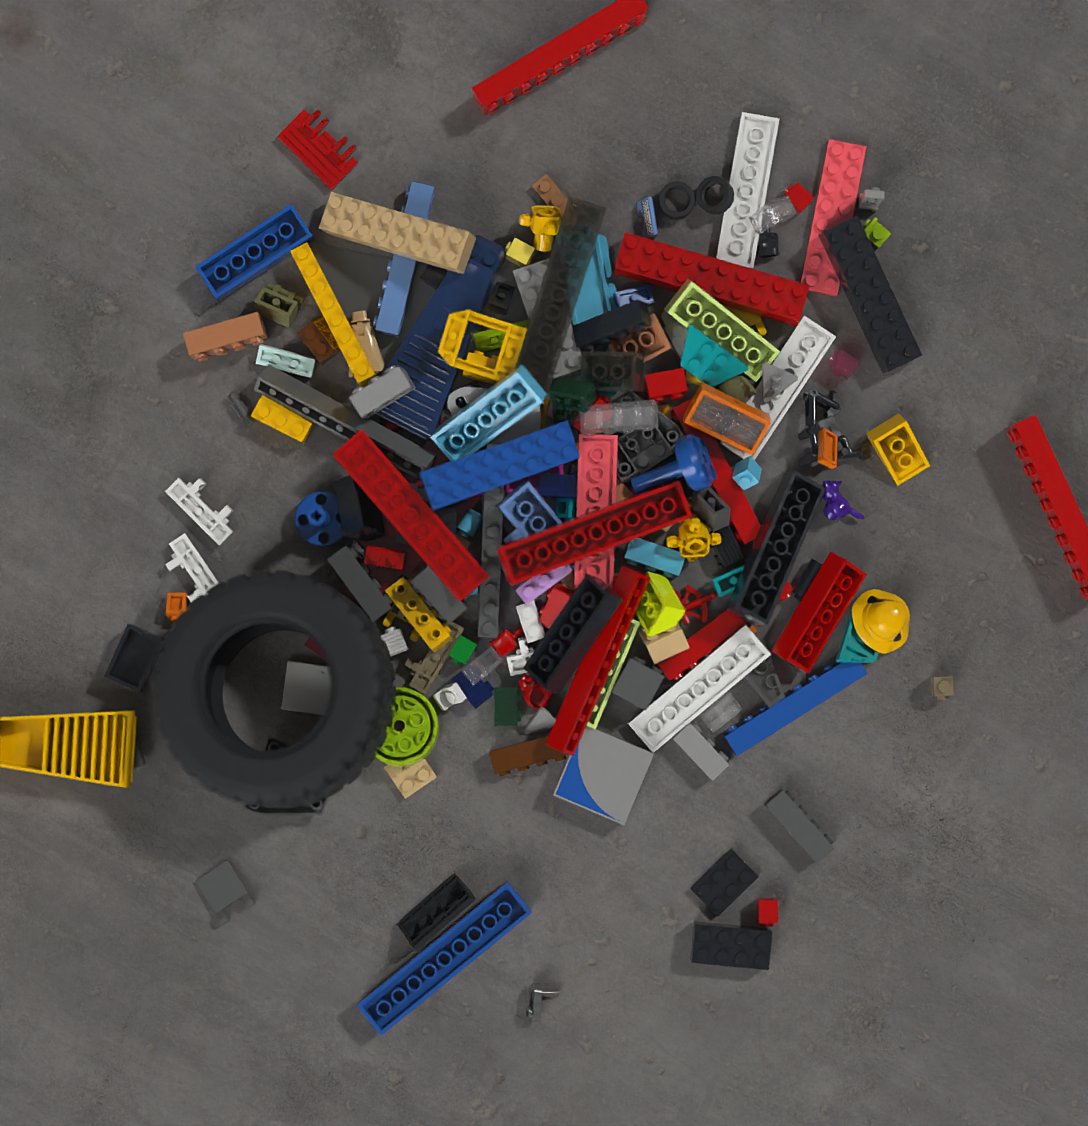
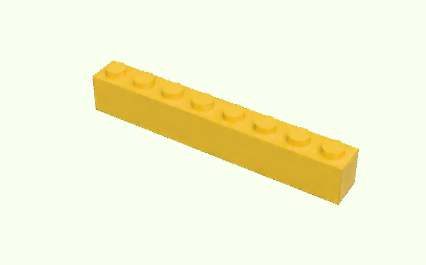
M306 242L290 252L359 386L366 387L370 385L369 381L377 376L310 246Z

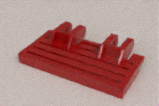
M303 110L277 137L332 191L358 164L353 157L347 163L345 162L357 147L355 145L350 146L340 156L337 152L347 143L348 138L344 136L337 142L326 130L318 136L328 125L329 120L327 118L323 119L312 129L310 125L319 118L321 112L316 110L310 116Z

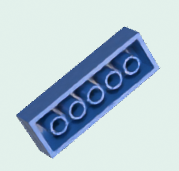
M290 204L195 266L214 297L220 302L292 255L291 250L306 242L309 244L315 239L293 205Z

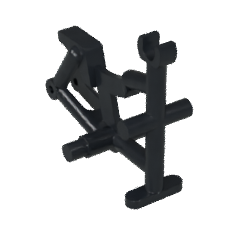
M811 388L803 394L806 427L798 434V439L810 438L813 453H809L800 459L801 466L818 462L817 434L822 428H829L831 432L838 435L837 442L841 443L843 449L837 451V460L859 457L860 460L864 461L871 457L863 453V450L869 448L868 445H862L857 450H852L846 436L840 433L834 415L841 412L836 391H829V398L819 393L816 388ZM817 405L826 410L823 414L824 420L819 422L817 421Z

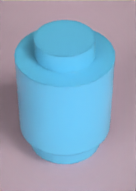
M469 509L468 512L464 513L457 525L458 533L466 538L469 535L473 537L481 524L482 515Z

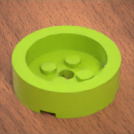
M396 687V703L392 704V710H394L391 726L387 727L385 731L388 735L381 748H377L375 753L377 755L376 758L385 764L405 767L422 761L432 752L439 737L440 726L437 713L425 696L409 688ZM398 721H402L405 724V728L401 732L394 729V725Z

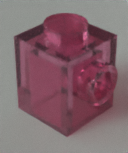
M842 349L838 353L834 351L828 360L831 362L829 368L832 370L830 372L839 378L842 376L847 380L860 363L859 360Z

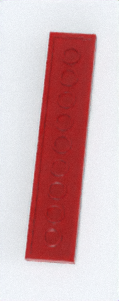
M362 429L332 454L460 602L489 577L485 570Z

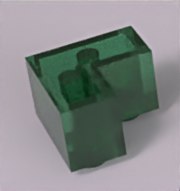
M558 377L549 390L553 419L556 422L568 421L569 424H572L579 412L587 413L596 399L594 383Z

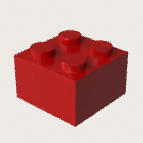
M683 368L648 374L644 377L647 400L652 401L653 404L664 402L665 398L671 397V400L682 399L688 391Z

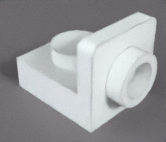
M457 683L445 685L433 695V698L441 710L445 711L453 704L463 702L466 696Z

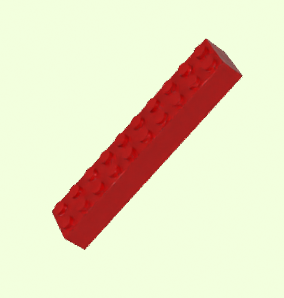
M617 0L473 86V98L484 116L487 114L493 115L499 110L500 106L504 104L507 106L516 100L515 97L520 94L522 96L528 94L535 85H543L550 76L560 75L565 71V67L578 64L581 61L580 58L585 55L588 57L593 55L600 46L606 47L610 45L615 37L625 36L630 32V28L643 25L648 16L649 8L644 0Z
M627 232L624 234L613 272L615 275L678 292L685 281L689 279L723 306L795 327L800 322L810 286Z
M1035 414L1007 427V436L1011 442H1014L1016 446L1015 453L1019 459H1022L1025 465L1023 466L1024 473L1027 477L1030 476L1031 488L1035 494H1038L1040 498L1039 505L1042 511H1046L1049 517L1047 518L1048 525L1051 529L1054 528L1055 540L1059 546H1062L1065 552L1063 557L1066 563H1070L1073 569L1071 574L1081 587L1079 588L1080 594L1088 601V526Z
M680 480L671 481L498 546L496 551L508 584L515 585L692 517Z

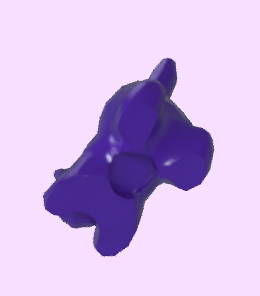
M823 481V487L826 488L822 497L826 501L823 512L827 519L834 521L848 514L857 519L865 518L864 515L852 508L839 492V486L842 481Z

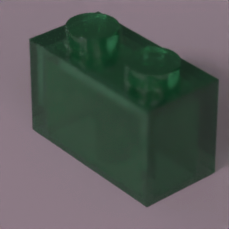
M494 687V726H518V722H521V710H518V703H521V691H518V687Z

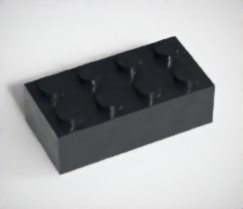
M694 921L691 963L769 970L772 930L770 928Z

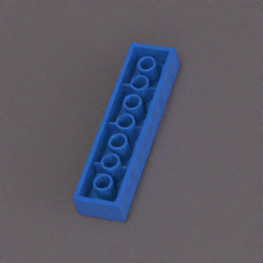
M563 421L419 472L430 506L434 510L578 459L580 455L568 421Z

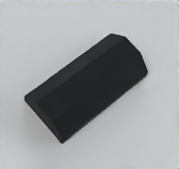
M454 873L400 920L397 925L413 949L418 951L471 905L476 898L464 882Z

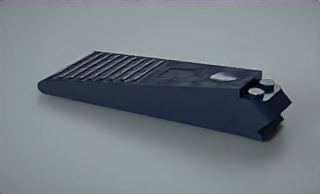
M480 235L474 236L476 240L464 275L450 270L447 272L385 369L386 371L392 366L404 368L416 389L375 414L423 439L432 440L430 437L438 426L448 396L460 370L450 366L438 352L449 314L464 310L482 314L494 280L504 263L505 250L503 247ZM468 321L457 358L464 360L477 323Z

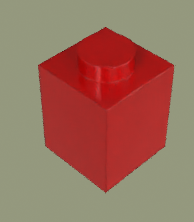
M798 182L794 186L790 184L783 192L786 194L783 200L799 215L814 199Z
M757 898V922L762 924V927H773L775 923H778L777 898Z

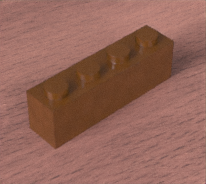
M548 735L489 751L494 773H499V776L511 774L510 770L518 769V772L527 770L529 765L536 764L537 767L548 764L547 760L554 758L555 762L567 759L566 755L569 754L546 745Z

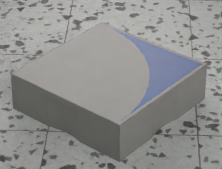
M586 726L574 755H569L553 796L625 825L654 753L615 738L598 729Z

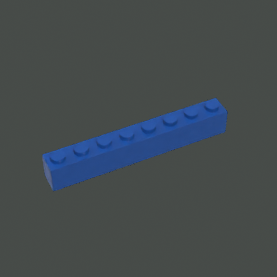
M831 663L823 668L824 672L819 676L814 674L807 678L808 682L803 686L798 684L790 689L792 693L785 696L784 699L769 709L765 705L758 709L759 713L754 717L752 715L745 717L742 720L743 724L738 727L733 725L725 730L727 734L724 737L735 755L738 756L868 673L861 663H838L836 665Z

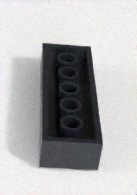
M586 574L523 669L545 690L560 694L624 599L600 578Z

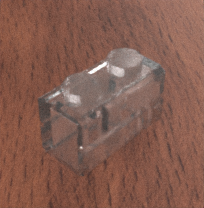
M727 691L698 716L710 731L714 733L742 711L743 708L733 695Z

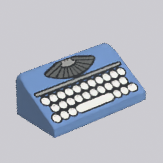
M647 197L637 202L642 237L650 239L656 238L658 232L653 200L651 197Z

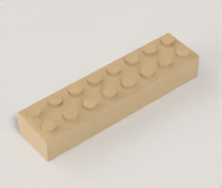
M334 192L330 194L319 225V229L326 234L463 275L476 237L470 232Z

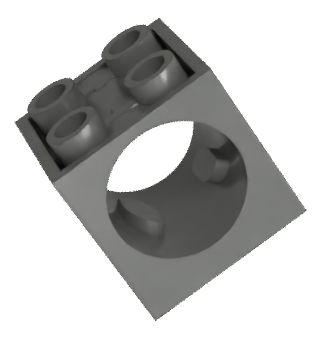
M634 656L633 659L628 658L611 692L646 711L664 676L661 675L662 671L652 665L648 668L644 666L645 661Z

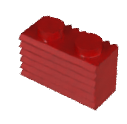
M367 545L364 563L370 566H381L382 568L402 571L404 570L407 552Z

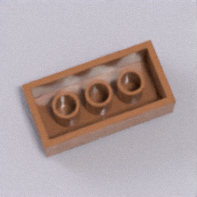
M258 312L183 333L189 356L194 360L198 359L199 362L208 360L209 356L214 354L216 356L228 354V350L235 349V351L246 349V345L249 344L257 346L265 343L264 340L268 339L263 318Z

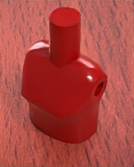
M518 627L512 633L505 629L497 635V638L489 643V646L495 655L502 659L507 653L517 648L516 639L524 631L521 627Z

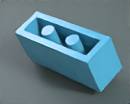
M640 538L629 541L624 556L628 564L638 566V563L646 565V570L656 572L657 569L663 571L664 576L673 579L674 576L680 575L685 560L679 551Z

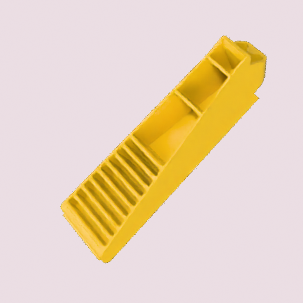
M135 710L0 717V767L130 788L131 782H133L137 716H135Z

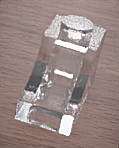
M784 196L774 198L748 218L756 233L761 234L767 229L785 222L797 212L790 198Z
M491 646L461 671L474 686L503 662V659Z

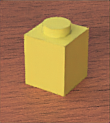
M514 238L513 242L509 241L505 248L506 259L521 267L528 266L535 254V248Z

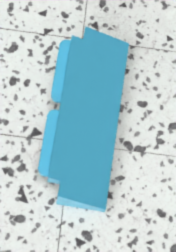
M586 225L561 231V234L556 235L573 325L616 309L613 293L617 291L615 284L610 283L609 277L613 275L606 237L601 234L592 235L591 227Z

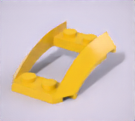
M470 310L449 314L438 352L452 367L500 381L516 369L528 329ZM468 321L506 333L495 370L457 358Z

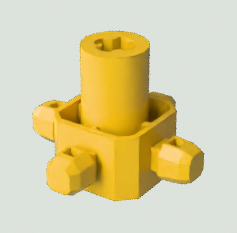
M535 205L531 207L530 215L521 214L519 216V224L530 226L535 234L533 247L538 251L547 252L552 250L554 235L561 234L562 226L570 227L573 225V217L567 214L562 215L560 209L555 206Z
M691 513V518L680 522L681 526L678 528V536L667 537L666 544L669 548L679 547L682 557L687 558L689 562H695L698 557H704L709 553L710 544L717 545L721 543V535L718 533L709 534L707 525L701 523L696 514Z

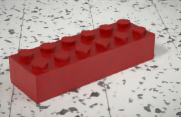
M830 552L773 647L772 652L798 669L809 673L867 574L845 558Z

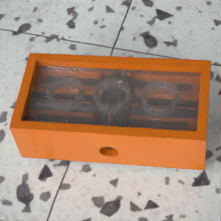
M701 382L684 413L685 423L751 455L755 453L771 424L769 414Z

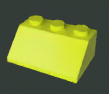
M647 571L645 575L650 577L635 613L647 636L652 637L676 626L683 617L685 610L667 577Z

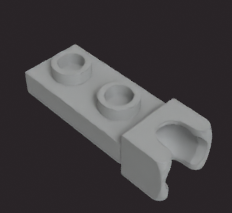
M877 187L865 189L863 193L859 194L857 210L877 212L878 206L884 200L885 191H880V188Z

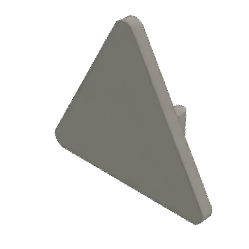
M763 362V402H769L796 382L798 377L774 365Z
M540 708L524 729V734L551 731L556 717L545 708Z

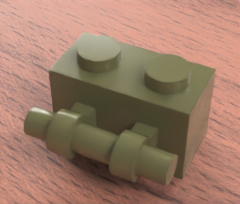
M268 283L266 288L263 287L254 301L255 312L290 328L298 314V304L301 305L304 298L299 296L297 292H289L283 289L281 285Z

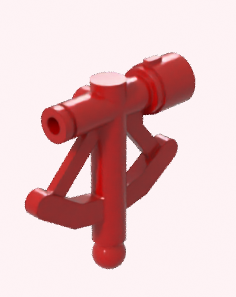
M686 585L685 590L687 592L684 598L681 599L677 589H675L674 591L685 610L681 618L684 626L691 623L688 615L700 619L701 623L705 624L708 617L706 603L715 599L717 593L711 592L702 596L698 590L690 585ZM690 593L696 597L695 600L685 604ZM701 606L702 616L690 612V610Z

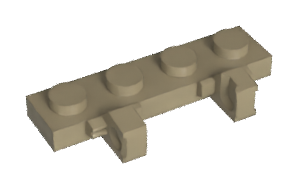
M453 621L451 623L445 622L452 631L449 634L452 637L449 642L435 653L430 648L424 660L420 659L419 663L410 658H407L404 665L412 669L410 674L414 676L409 686L425 695L464 630L463 627Z

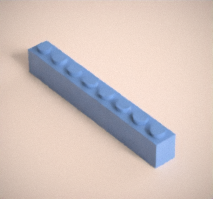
M412 182L411 187L407 186L405 197L408 199L406 205L402 206L401 212L428 220L435 188ZM394 254L393 260H389L387 266L389 276L388 279H384L382 289L385 290L384 296L380 297L378 302V308H380L379 316L375 315L373 322L377 333L399 338L418 261Z

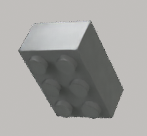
M425 561L411 571V587L417 593L421 592L425 596L423 598L430 607L434 606L438 610L436 613L443 621L447 620L451 623L467 609L466 598L460 602Z

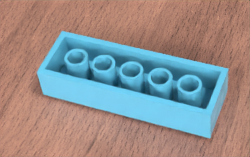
M521 364L437 427L430 438L450 461L473 454L541 404L546 396V392Z

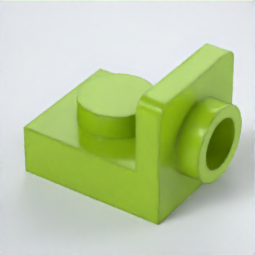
M875 217L872 221L868 219L863 228L870 243L878 249L891 233L877 222L878 219Z

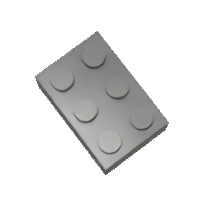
M392 366L385 371L386 375L383 377L377 376L369 381L370 385L367 387L361 386L352 392L353 395L349 398L361 418L371 417L416 389L404 368Z

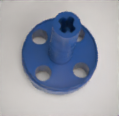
M688 434L675 442L676 461L631 478L632 487L636 494L683 476L695 491L710 487L713 481L717 479L703 439Z
M327 491L314 492L300 502L295 513V525L298 533L306 542L318 547H329L339 543L345 537L341 530V523L337 520L339 514L337 496L334 493ZM318 496H326L327 501L324 505H318ZM303 515H307L309 520L305 526H301L299 523V519ZM322 533L329 535V541L325 544H322L319 540Z

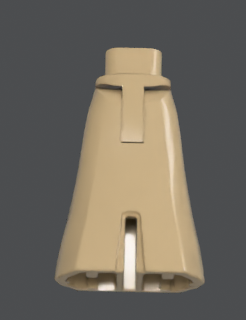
M366 311L352 312L350 326L375 374H383L386 367L370 319L367 318ZM349 367V378H355Z

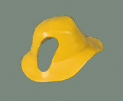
M871 589L861 594L852 606L854 627L860 639L867 646L879 653L886 654L900 648L906 642L909 633L910 612L903 599L892 593ZM871 596H874L877 600H883L873 604L867 603ZM900 633V640L893 641L895 637Z

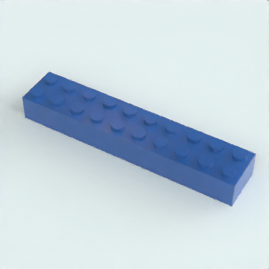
M507 880L361 999L357 1007L382 1036L532 913L531 908Z

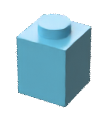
M749 456L735 464L732 478L743 490H746L759 483L762 468Z

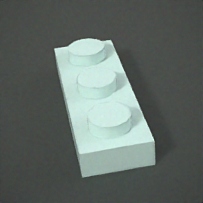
M263 344L259 346L256 364L268 366L269 364L276 369L309 378L313 376L316 358Z

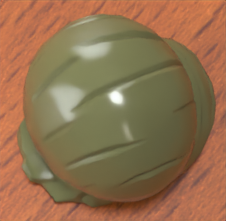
M735 376L718 384L715 388L744 403L753 395L756 396L757 393L751 383L743 376Z

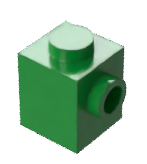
M460 635L449 653L452 657L451 661L459 666L462 663L466 664L477 644Z

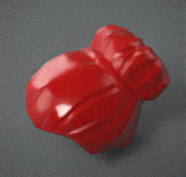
M528 673L524 674L518 682V687L523 691L525 700L530 707L538 709L544 708L549 704L553 692L545 690Z

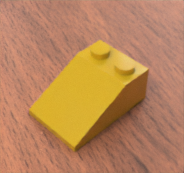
M899 413L866 433L873 448L897 486L930 466L907 421Z

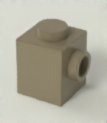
M953 676L930 677L931 696H937V700L949 699V696L954 695Z

